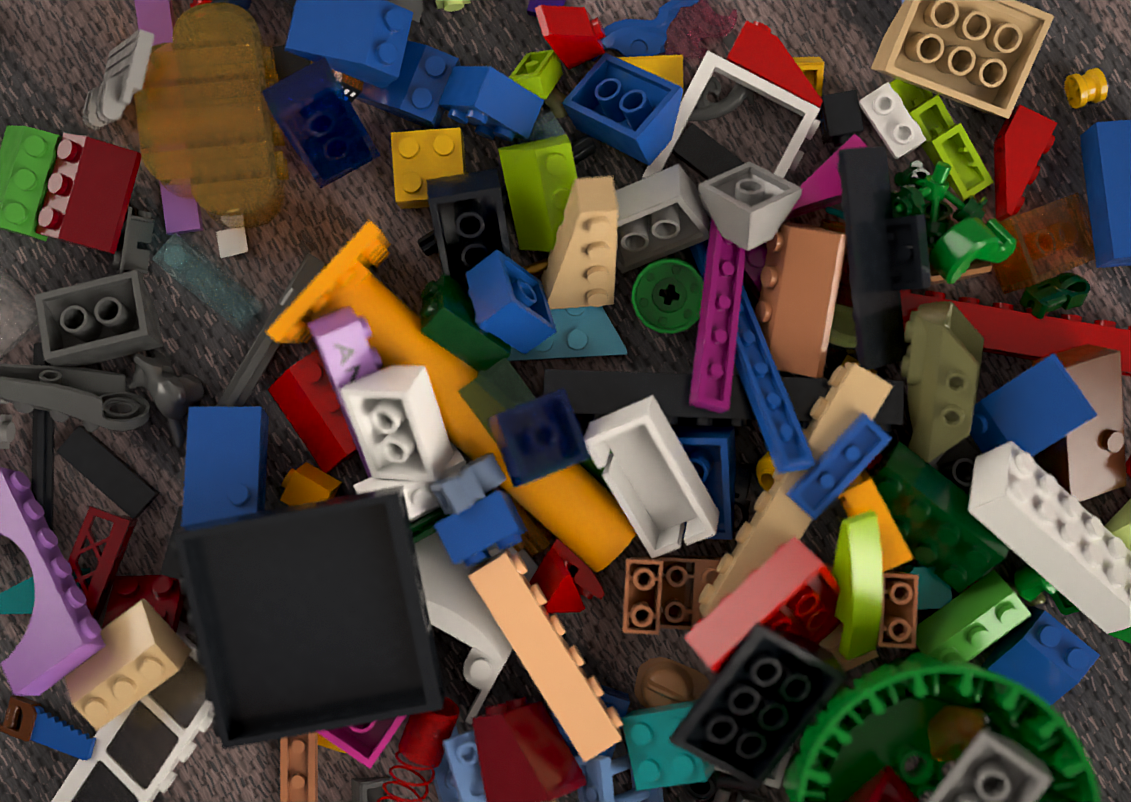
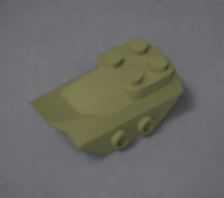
M952 301L919 305L917 311H911L910 321H907L904 341L905 343H911V345H908L907 353L903 357L901 377H907L908 409L913 429L907 447L926 463L931 462L970 435L973 406L977 402L984 338Z

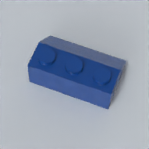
M605 53L563 100L562 105L577 130L650 166L672 140L683 89L675 83Z

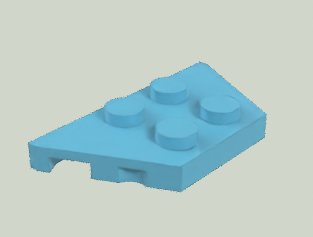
M602 306L553 309L550 311L557 332L525 355L511 347V355L505 362L627 355V349Z

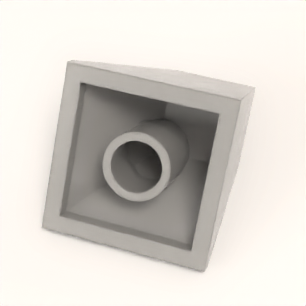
M750 161L700 183L698 188L721 236L747 251L775 236L802 195L801 187Z

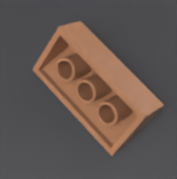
M783 222L775 236L766 241L767 255L765 267L761 272L762 286L759 302L755 308V315L776 367L780 371L814 378L823 377L847 242L845 234L810 224Z

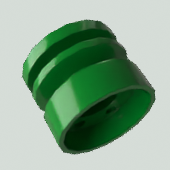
M665 257L650 263L639 273L632 287V304L636 316L646 327L659 333L674 334L691 327L699 319L704 282L698 270L692 264L680 258ZM669 284L674 285L675 292L680 294L679 298H673L671 303L665 302V296L660 294V290H666Z

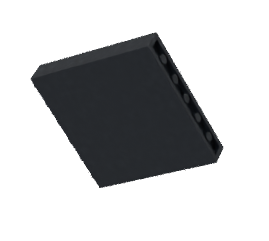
M403 485L184 525L174 533L172 552L174 558L180 560L182 569L180 588L183 595L188 596L190 604L188 612L189 627L192 632L196 631L199 644L196 648L197 662L205 670L207 679L204 684L205 697L213 705L215 714L212 719L213 732L216 737H220L222 749L443 709L445 691Z

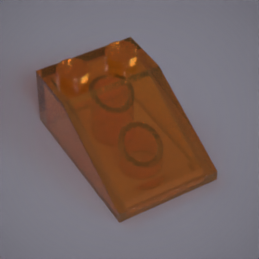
M1078 192L1000 222L1016 239L1017 243L1014 252L1006 260L997 264L992 263L1003 294L1038 284L1094 260L1092 230Z

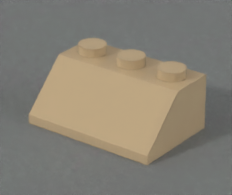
M144 598L101 629L100 635L106 646L65 676L72 705L96 730L102 728L177 673L192 651Z

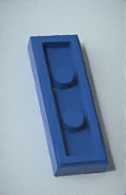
M861 413L820 456L815 464L788 490L786 495L813 520H816L892 438L865 413Z

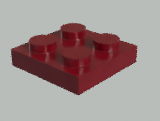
M165 575L116 576L101 629L144 598L177 633L185 597L180 588V580Z

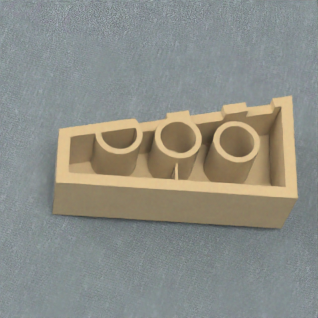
M613 176L575 179L564 210L565 218L563 224L559 226L556 233L557 241L554 250L550 251L547 270L543 271L541 277L550 310L589 306L601 307L614 304L618 206Z

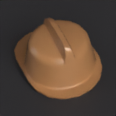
M657 657L647 660L638 668L634 693L640 704L650 708L698 700L710 682L705 675L693 668L672 659Z

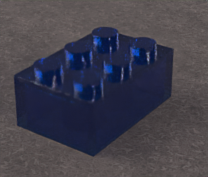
M325 57L261 91L272 116L320 189L381 156Z

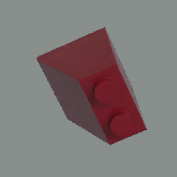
M526 697L506 700L505 703L485 707L486 714L472 718L486 802H550L587 785L584 773L542 701L527 703Z

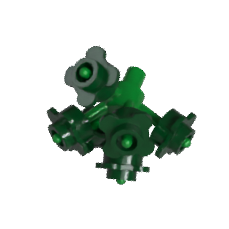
M913 160L906 170L897 172L894 177L895 185L900 186L901 190L898 192L891 191L893 218L925 214L927 245L929 248H932L940 237L955 225L954 221L951 220L953 209L943 202L944 197L957 207L952 216L957 222L972 217H978L982 220L986 213L982 207L987 203L988 199L983 197L979 201L970 195L962 202L948 190L950 183L946 180L952 167L950 164L938 161L933 175H930L926 169H923L921 161Z

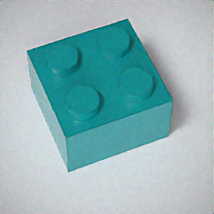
M697 700L633 710L621 718L624 724L623 728L636 791L707 781L715 771L714 765L671 744L668 739Z

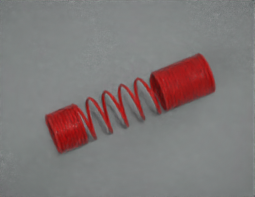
M445 696L443 709L409 715L399 742V751L395 753V758L404 766L396 765L389 768V774L396 781H387L383 784V790L389 796L380 797L377 799V802H380L382 799L394 800L396 802H422L429 794L428 784L435 779L434 768L439 766L445 752L442 741L451 737L460 715V709L451 699ZM402 753L404 757L413 763L430 767L421 768L409 765L400 760L398 754ZM395 768L408 770L420 777L424 783L415 784L400 780L393 775L392 770ZM415 770H431L432 777L426 782L422 775ZM386 785H401L412 791L418 799H403L394 796L387 791ZM410 786H425V794L420 797Z

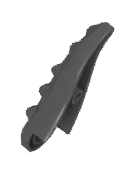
M0 364V399L13 403L18 412L29 413L34 409L48 411L50 417L56 422H64L70 417L82 420L83 426L88 432L96 431L99 427L114 432H126L141 427L149 420L150 405L148 401L140 395L127 391L126 376L124 374L65 366Z

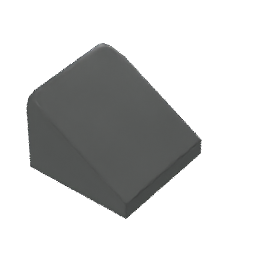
M392 777L352 778V802H377V799L380 797L389 796L383 790V784L387 781H392ZM392 784L386 785L387 791L393 794ZM382 799L380 802H393V800Z

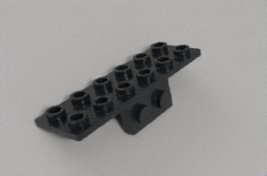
M886 146L838 150V173L842 190L841 207L845 220L846 248L848 250L850 271L849 283L853 301L852 318L855 322L857 341L856 355L859 366L865 370L903 361V357L906 355L900 290L931 287L925 214L893 218Z

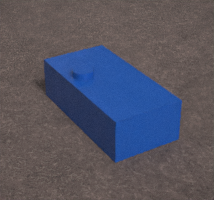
M1131 120L1096 122L1080 135L1096 268L1131 266Z
M189 407L182 527L189 524L265 511L269 416L262 407Z

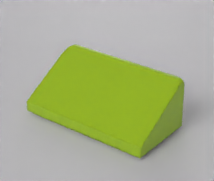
M553 49L526 53L508 78L541 99H547L563 75L560 58Z

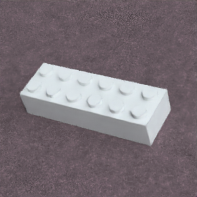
M1013 441L976 456L968 511L1106 634L1131 627V551L1125 546L1123 541L1107 530L1096 516H1092L1075 496L1066 492L1051 474H1047L1034 462L1027 452H1023Z

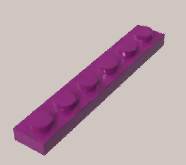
M711 216L689 404L722 413L729 410L746 250L722 237Z

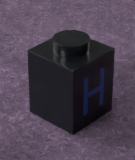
M857 90L821 96L823 103L818 112V120L821 121L819 125L823 144L833 142L834 147H841L854 134L859 136L864 131Z

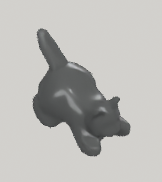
M154 351L151 358L142 354H136L134 356V362L136 363L135 372L128 388L144 387L150 392L157 409L168 419L175 446L182 448L185 434L181 419L188 414L189 407H193L195 403L203 399L204 386L202 381L193 375H176L171 361L160 352Z

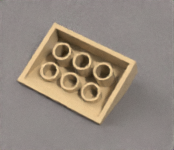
M905 0L883 37L871 69L986 114L1009 119L1054 15L1017 0Z

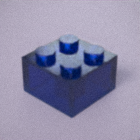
M564 388L487 419L513 487L526 485L591 458Z

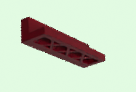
M89 506L68 563L72 568L71 574L73 575L75 572L77 579L74 580L75 583L79 582L84 591L87 608L92 618L98 623L138 519H132L127 515L119 516ZM95 517L114 522L109 537L96 542L91 531ZM88 538L91 545L84 548V545ZM106 543L103 552H101L99 546ZM93 549L98 565L95 571L83 575L78 560L82 553ZM92 577L90 585L88 586L86 579Z

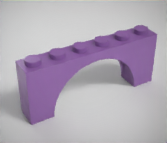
M0 467V536L8 537L24 552L31 566L35 583V601L29 626L19 645L1 663V666L14 695L39 696L106 645L100 635L101 628L99 624L92 618L87 608L86 597L74 581L71 574L72 568L68 561L63 558L57 545V536L50 530L43 516L44 509L36 501L30 489V480L20 471Z

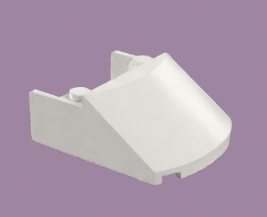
M435 532L415 543L431 625L472 647L463 666L466 680L480 689L465 719V722L472 724V718L476 717L513 647L468 577L470 571L478 565L467 568L465 564L454 565L440 536ZM516 544L508 550L512 555L517 552L528 569L524 575L529 582L538 569V565L526 550L519 544ZM497 547L489 551V554L493 557L503 551V549L499 550Z

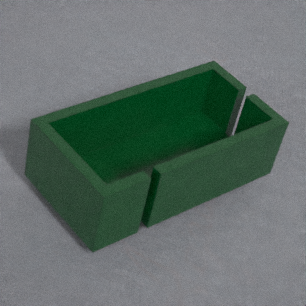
M900 441L880 460L879 464L876 463L867 472L911 555L927 568L933 565L936 568L934 574L958 593L962 592L1005 559L1009 547L968 511L970 496L931 465L924 462L922 458Z

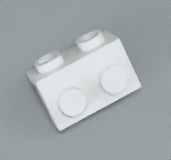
M889 82L859 101V106L895 159L906 156L926 141L920 126L912 119L904 107L901 97L893 90Z

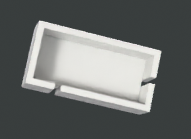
M653 395L590 422L582 442L598 469L604 467L603 478L651 558L681 547L685 527L684 522H687L683 539L686 545L716 535L720 512Z

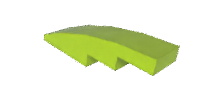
M896 78L889 82L893 90L901 97L903 105L912 119L920 126L922 134L926 138V141L921 146L935 167L938 161L946 162L952 166L946 180L962 201L970 195L974 196L994 183L962 124L954 123L939 94L933 96L927 90Z
M873 510L842 520L832 576L840 586L835 616L844 624L838 652L847 661L873 651L877 646L881 622L883 575L878 518Z

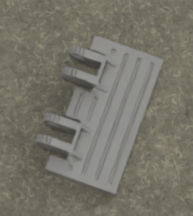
M139 29L110 51L101 86L93 88L87 93L83 110L84 116H82V122L86 128L95 131L96 129L99 130L100 127L103 128L104 125L110 122L113 123L115 120H119L118 118H121L125 105L130 104L132 95L141 91L155 34Z

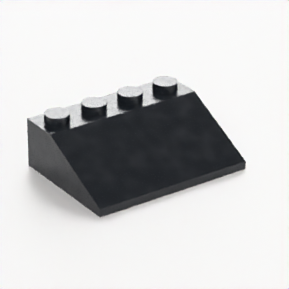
M756 622L668 738L669 742L759 789L846 679L847 674L831 651L804 636Z

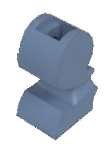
M488 453L461 467L459 476L444 478L429 485L445 514H458L471 507L476 499L485 497L486 492L503 483L507 477L497 463L494 454Z

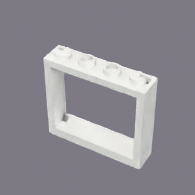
M707 51L680 103L672 140L652 164L647 166L642 179L663 170L714 71L803 117L773 173L783 179L788 169L795 171L802 159L804 152L800 151L799 148L805 138L811 140L821 122L815 119L820 108ZM699 194L706 214L711 217L709 210L707 209L701 195Z

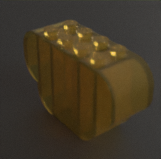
M209 3L194 6L184 12L175 24L173 42L152 46L142 89L134 94L140 149L146 168L170 193L180 198L195 199L215 222L227 228H253L271 222L279 214L284 204V180L290 179L288 161L284 157L283 150L280 151V146H286L283 125L280 124L279 116H276L277 112H282L279 91L276 90L275 81H272V79L278 78L275 58L272 57L271 47H266L255 19L242 7L231 3Z

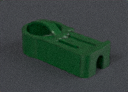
M1060 273L1056 277L1027 286L1019 302L1025 308L1030 307L1032 309L1031 313L1036 318L1043 319L1045 313L1061 307L1064 310L1080 307L1083 305L1091 287L1086 279L1077 274Z

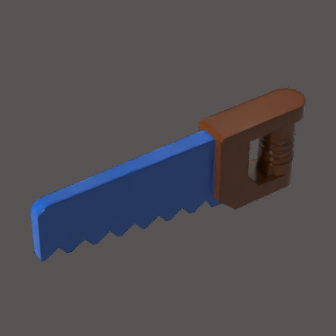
M16 695L10 696L4 722L0 723V732L26 742H37L81 760H89L91 758L96 742V737L90 738L88 733L82 734L81 729L75 730L74 725H67L65 720L59 721L58 716L52 717L50 712L45 713L41 703ZM22 711L23 718L20 727H18V722Z

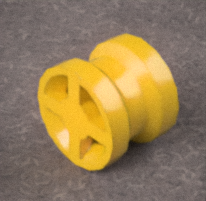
M1099 68L1089 69L1084 75L1071 74L1065 79L1064 89L1069 105L1074 109L1084 107L1090 101L1092 103L1102 102L1107 97V81Z

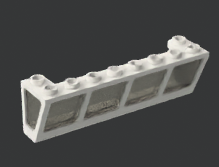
M179 620L176 634L192 650L181 669L98 730L94 736L96 737V742L91 758L89 760H78L51 802H153L159 791L162 793L167 791L177 776L173 772L179 761L184 763L190 757L197 746L193 739L199 730L204 733L209 728L215 715L212 702H208L205 697L204 684L207 679L204 667H200L197 662L196 648L199 644L196 631L192 632L189 626Z

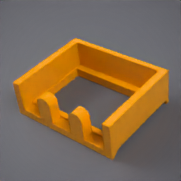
M864 468L841 492L838 498H840L849 518L870 510L877 514L883 573L913 559L872 479Z

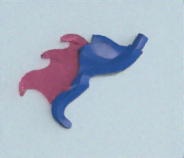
M670 0L659 8L658 16L653 20L625 19L608 25L604 28L606 37L601 40L604 50L608 51L611 49L617 51L623 57L683 55L686 58H699L706 55L708 49L699 48L698 43L702 39L709 37L719 38L731 32L737 22V10L733 9L729 16H721L713 11L707 0ZM599 56L590 60L592 62H595Z

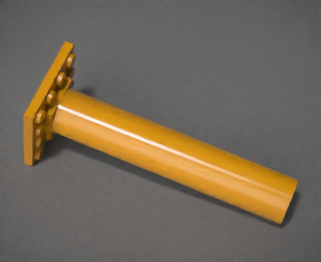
M369 220L266 333L279 343L300 344L305 342L307 344L313 339L307 324L308 322L347 306L351 307L357 317L363 315L372 334L371 337L366 338L370 348H376L383 367L379 368L378 371L392 365L425 366L449 441L471 461L485 454L493 453L501 470L507 477L499 486L592 571L598 573L605 569L623 552L637 534L614 494L485 376L420 332L421 318L368 270L372 265L378 268L388 258L390 252L387 248L391 245L381 230Z

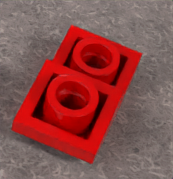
M556 538L550 550L555 549L567 569H570L572 565L577 567L572 579L576 583L578 592L590 600L593 596L601 600L605 595V591L596 573Z

